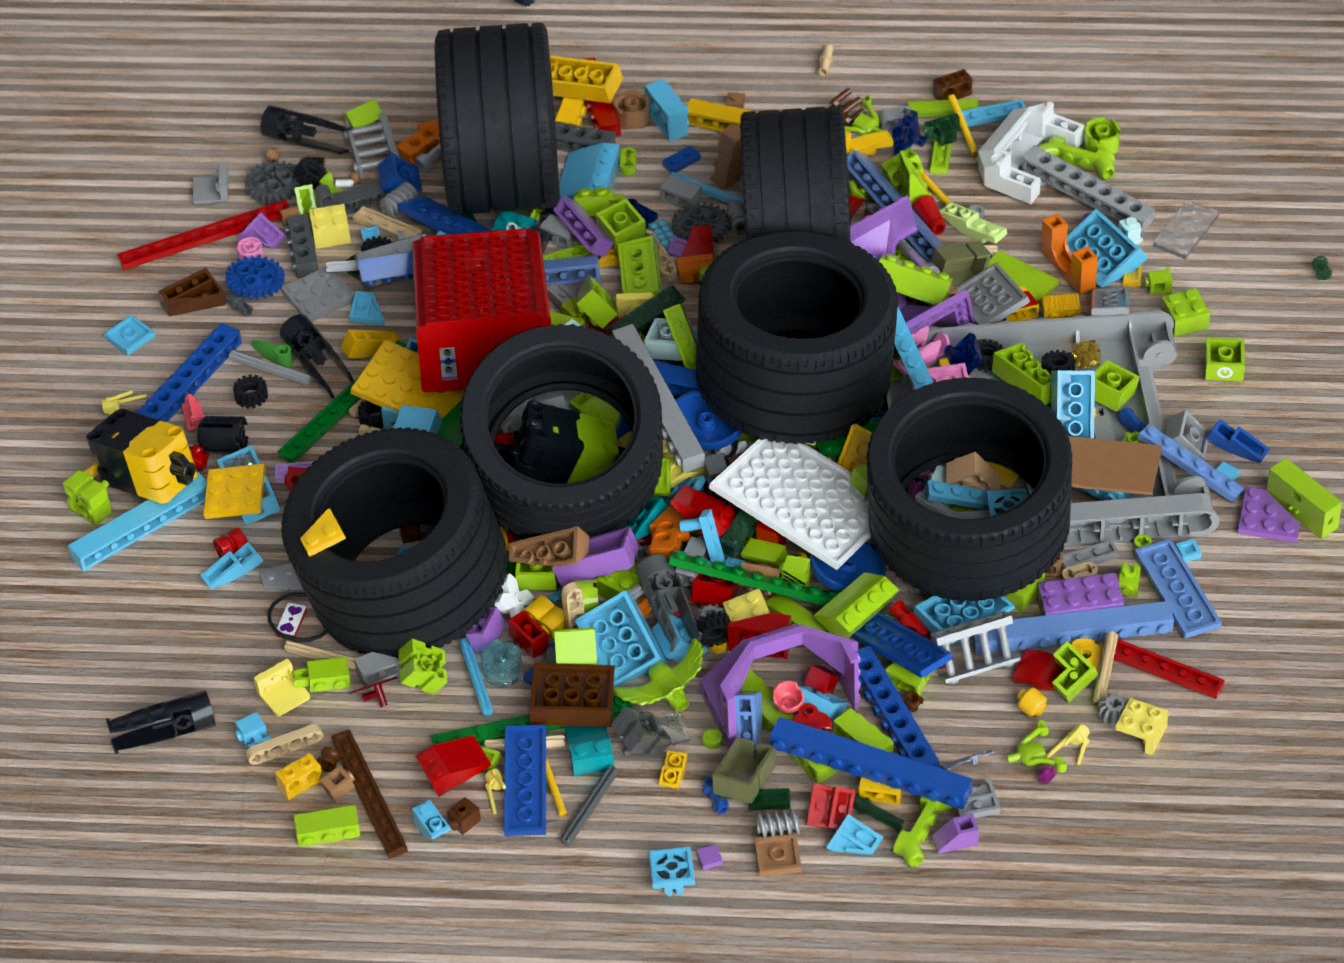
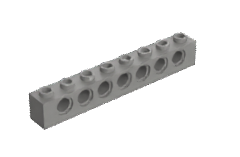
M1034 145L1022 158L1021 170L1039 177L1041 181L1094 209H1098L1108 217L1118 222L1130 216L1136 218L1142 229L1140 234L1153 222L1154 208L1063 161L1059 157L1048 153L1044 149Z

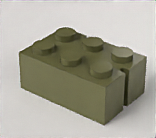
M981 241L968 242L966 245L962 243L935 247L931 262L940 272L950 275V278H953L952 284L958 287L987 268L991 253Z
M737 737L712 775L713 794L752 804L759 793V789L761 790L776 766L775 746L758 742L756 745L757 760H755L754 741Z

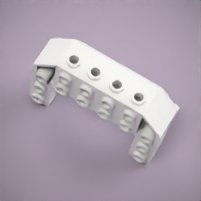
M1053 102L1014 109L978 151V170L984 186L1032 204L1040 194V178L1019 170L1022 166V158L1034 145L1038 147L1044 139L1049 140L1053 136L1064 138L1065 144L1078 148L1084 141V125L1054 114Z

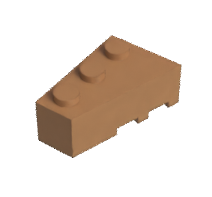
M736 124L721 132L717 147L719 155L713 164L715 166L714 175L710 176V180L723 190L739 181L742 175L740 127Z

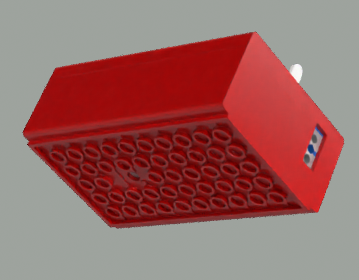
M531 228L423 236L421 240L412 242L416 332L423 392L444 393L451 390L465 389L469 383L470 376H473L474 369L479 367V362L484 360L485 356L490 354L494 347L500 346L501 342H506L511 336H516L520 332L529 331L531 328L536 329L539 326L551 325L539 231H531Z

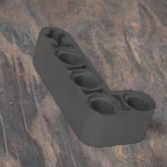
M376 181L333 195L329 187L324 184L317 186L314 190L317 208L344 204L346 215L357 212L362 206L370 208L380 205V199L386 196L380 183Z

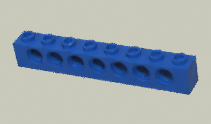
M221 323L136 413L168 422L182 408L181 404L185 403L186 395H194L227 360L231 350H236L242 344L240 330Z
M871 646L858 649L861 661L858 663L861 673L858 679L866 702H870L872 705L873 714L879 717L881 727L884 731L888 732L889 737L894 742V746L898 749V755L940 768V761Z

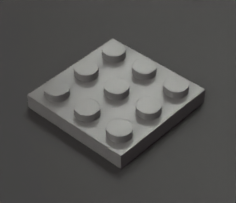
M325 267L281 287L282 293L299 314L306 315L311 322L352 304L354 295L334 272L327 273Z

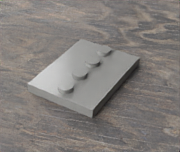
M997 262L956 287L958 292L966 289L969 293L977 325L998 323L1030 302L1028 296Z

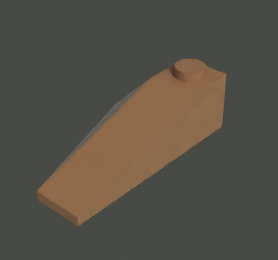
M578 526L509 543V561L516 563L563 567L578 563L589 554V535Z

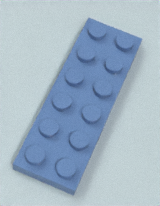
M1171 539L1135 549V557L1162 602L1169 601L1174 622L1184 639L1221 628V620Z

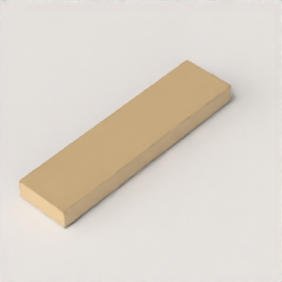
M362 206L353 216V221L367 227L378 225L379 232L398 239L396 233L400 231L404 232L405 237L422 234L421 229L365 206Z

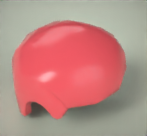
M783 681L774 688L773 701L782 713H793L798 711L804 704V693L796 682Z

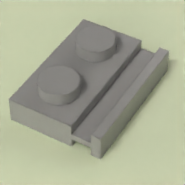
M553 283L547 285L548 296L560 308L561 304L577 297L579 292L571 284Z

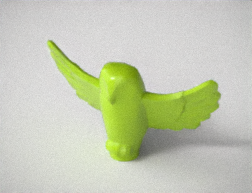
M697 638L692 639L684 658L674 668H670L664 662L653 665L648 670L651 682L637 687H614L615 694L623 701L637 703L639 706L652 704L665 698L676 712L683 711L689 706V701L683 690L685 688L684 685L695 678L696 673L702 668L703 648H701V643L698 642Z

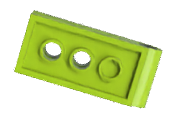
M653 236L618 243L623 294L653 292L654 308L656 306H659V308L664 307L659 254Z

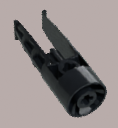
M269 105L262 115L260 129L263 136L309 148L336 152L339 155L349 153L348 149L301 136L305 135L314 138L317 133L316 127L304 125L303 123L343 132L352 130V126L345 127L316 116Z
M294 315L284 322L280 329V337L291 347V351L300 363L329 393L332 399L334 395L329 385L309 359L312 358L317 365H324V361L327 359L321 351L325 350L351 383L354 381L351 373L335 350L306 315Z
M206 690L154 704L112 720L106 718L110 733L143 727L111 739L115 754L119 753L118 750L153 744L216 726Z

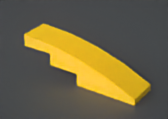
M888 130L853 138L852 146L847 152V156L853 149L867 156L875 155L877 149L893 147L894 140Z

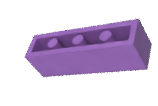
M563 196L553 209L590 253L604 258L614 245L612 240L577 201Z

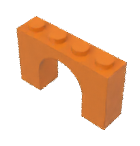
M1057 213L1042 220L1041 252L1079 295H1082L1092 289H1096L1098 257L1088 246L1072 252L1071 255L1067 243L1068 224Z

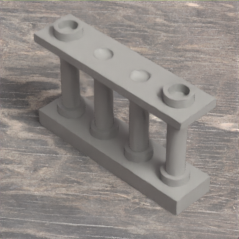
M386 113L379 114L380 121L377 124L353 128L343 132L344 138L349 141L354 157V171L359 173L360 179H364L362 170L378 167L385 159L361 163L360 158L383 153L387 155L391 152L399 156ZM345 121V127H350L348 121ZM373 131L382 132L380 135L354 140L353 138L354 135ZM378 142L386 143L382 147L358 152L356 148Z
M1002 611L930 633L932 642L950 652L949 645L951 642L956 640L961 642L965 667L954 669L953 660L945 663L947 672L939 674V678L947 684H954L959 679L1002 666L1010 667L1015 662L1021 661L1020 656L1010 652L1006 627L1009 624H1013L1012 616L1006 611ZM993 629L998 630L1003 654L995 658L991 656L987 637L988 631ZM977 634L980 638L984 661L973 664L968 639L970 636Z

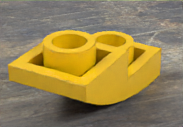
M667 751L665 764L662 766L659 786L680 788L688 760L687 753Z

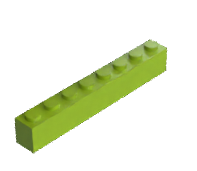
M750 667L740 692H762V726L770 734L779 717L792 721L796 714L782 713L775 706L773 690L769 689L760 676L757 677ZM789 754L816 784H820L837 774V770L832 767Z

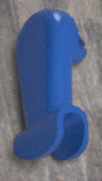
M1129 407L1122 408L1118 413L1119 421L1132 432H1141L1147 426L1145 422H1140L1134 411Z

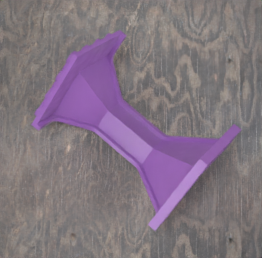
M908 195L897 198L889 206H883L876 213L865 216L855 225H850L851 242L855 246L858 245L861 249H865L873 257L875 256L878 262L883 255H894L898 242L918 231ZM966 289L936 306L908 305L904 296L897 292L898 307L911 334L931 324L940 327H955L968 323L976 324L970 295Z
M798 624L742 640L700 679L701 694L719 731L722 733L728 749H730L737 738L735 695L740 693L753 660L802 644L827 662L833 671L840 675L838 681L854 711H858V702L861 701L858 689L861 688L858 676L861 675L858 663L861 662L858 654V642Z

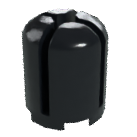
M205 416L198 424L197 443L204 448L203 451L206 453L231 454L241 450L248 445V436H245L244 425H248L247 420L244 416Z

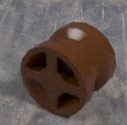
M324 747L321 751V756L316 761L320 764L321 770L331 772L336 768V763L339 762L341 754L332 747Z

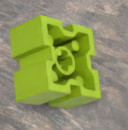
M78 470L63 482L65 493L69 495L67 498L69 509L79 516L82 514L85 520L94 526L98 525L112 513L111 502L107 494V487L109 486L107 480L99 483L96 480L94 481L90 474H85Z
M413 638L398 650L399 664L402 666L400 669L401 684L412 688L418 685L421 691L432 695L447 684V671L442 668L446 664L445 650L435 646L427 648L424 642Z

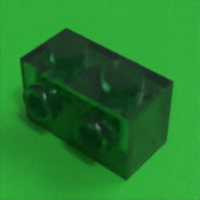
M740 510L720 540L723 553L733 558L737 551L742 552L747 544L745 539L747 537L751 538L756 530L754 525L757 520Z

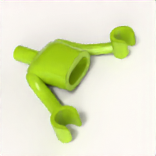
M870 95L865 96L866 101L862 100L861 106L868 109L872 117L864 113L860 114L854 120L853 127L845 126L846 131L855 132L859 135L883 131L878 128L880 120L872 107Z
M1044 720L1038 721L1037 728L1018 744L1017 753L1006 755L1008 763L1021 760L1026 766L1053 764L1057 772L1063 773L1067 770V764L1064 763L1062 756H1058L1055 759L1046 758V752L1040 741L1029 743L1037 735H1048L1049 728L1046 727Z

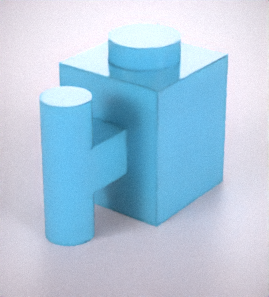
M257 712L235 721L236 730L234 734L238 742L242 741L246 748L272 739L270 735H267L266 725Z

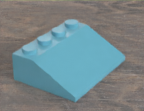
M599 143L569 152L559 183L560 200L563 196L574 200L577 191L583 188H588L589 190L600 187L612 189L620 164V144Z
M1095 209L1067 236L1071 255L1072 252L1088 246L1098 257L1096 283L1101 288L1123 278L1125 273L1128 275L1134 272L1148 259L1143 251L1098 209Z
M626 590L575 620L578 628L595 627L597 664L615 665L614 687L648 674V670L659 662L667 663L633 594Z
M932 596L914 607V614L933 633L1002 611L1009 612L1015 608V605L1002 596L983 601H960Z

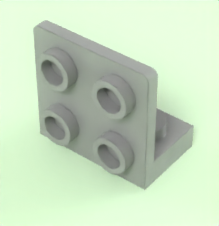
M219 162V170H216V176L193 178V204L228 201L229 175L226 162Z

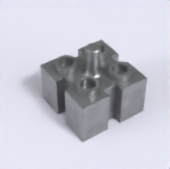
M624 707L611 724L616 731V736L623 740V743L626 745L622 750L626 756H629L631 753L658 758L672 741L667 732L659 727L660 723L652 712L641 710L638 713L636 709Z

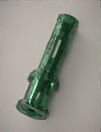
M855 792L853 809L857 810L858 814H867L895 829L897 832L902 829L903 826L900 824H904V819L872 804L868 797L863 798Z

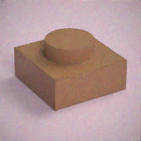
M728 92L726 105L744 109L745 93Z
M297 206L280 211L284 228L288 224L287 217L300 215Z

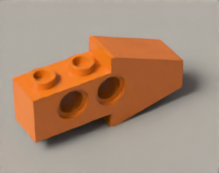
M438 118L418 124V131L396 146L399 157L416 165V157L421 153L426 155L440 144Z
M672 504L650 524L652 543L648 545V556L663 554L670 558L671 551H680L682 542L690 540L691 531L681 532L679 525L680 520L686 519Z

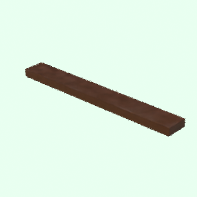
M350 729L332 735L331 741L335 749L341 754L340 759L345 770H349L355 778L353 781L354 788L388 858L391 859L407 853L408 847Z

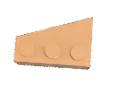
M976 452L963 457H957L953 461L946 463V483L990 491L1000 490V475Z

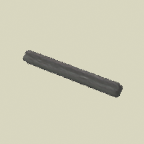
M607 767L561 836L562 844L567 846L572 844L617 776L618 769L616 767Z

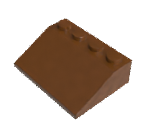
M534 663L529 708L530 725L612 727L615 665Z

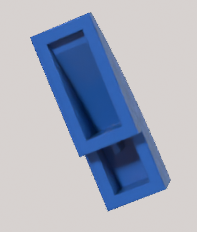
M1221 419L1218 420L1205 438L1229 453L1261 463L1270 448L1238 426L1235 430Z

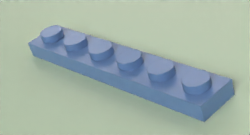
M1148 424L1137 437L1145 444L1162 445L1161 455L1192 476L1202 477L1208 487L1232 503L1242 494L1244 490L1242 486L1152 425Z

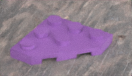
M1246 486L1238 534L1297 543L1300 523L1266 489Z

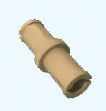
M830 44L823 46L822 55L819 57L818 74L821 76H825V73L826 75L829 74V67L833 61L832 52L834 48Z

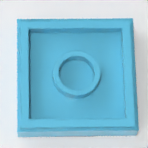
M130 315L104 333V338L126 355H130L156 337L155 331L133 315Z

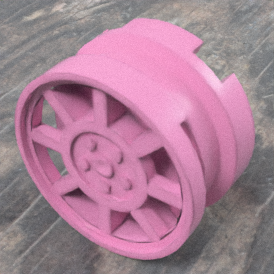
M246 237L238 242L237 252L239 259L244 260V256L249 259L251 255L254 258H257L258 255L263 258L262 243L259 239Z

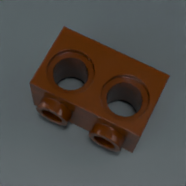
M965 69L933 79L934 97L937 100H949L948 97L952 94L955 95L956 99L972 95V78Z

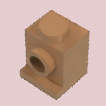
M341 766L320 779L325 791L335 803L339 802L340 797L355 787L353 784L355 778L349 770L345 772Z

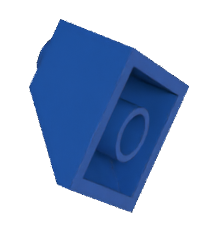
M392 152L378 165L381 187L386 193L395 190L396 187L404 182L411 184L417 193L422 191L419 168Z

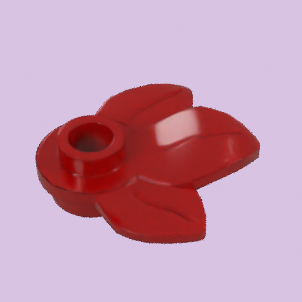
M810 703L803 704L798 710V714L792 719L794 722L819 730L832 729V722L829 716L819 712L817 707Z

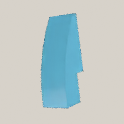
M247 542L234 554L231 551L226 553L200 576L213 589L238 579L253 570L264 560Z

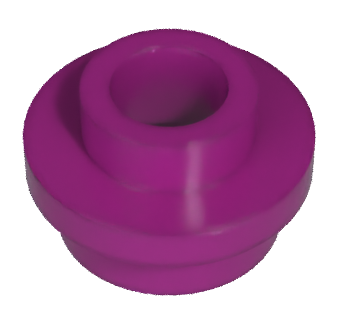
M1052 765L1049 767L1044 766L1037 775L1039 777L1037 780L1045 785L1048 784L1056 775L1054 767Z

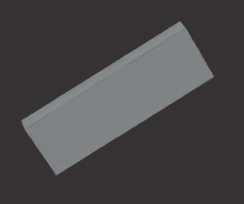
M1111 539L1062 554L1063 563L1061 565L1063 570L1084 562H1093L1097 565L1119 558L1120 553Z

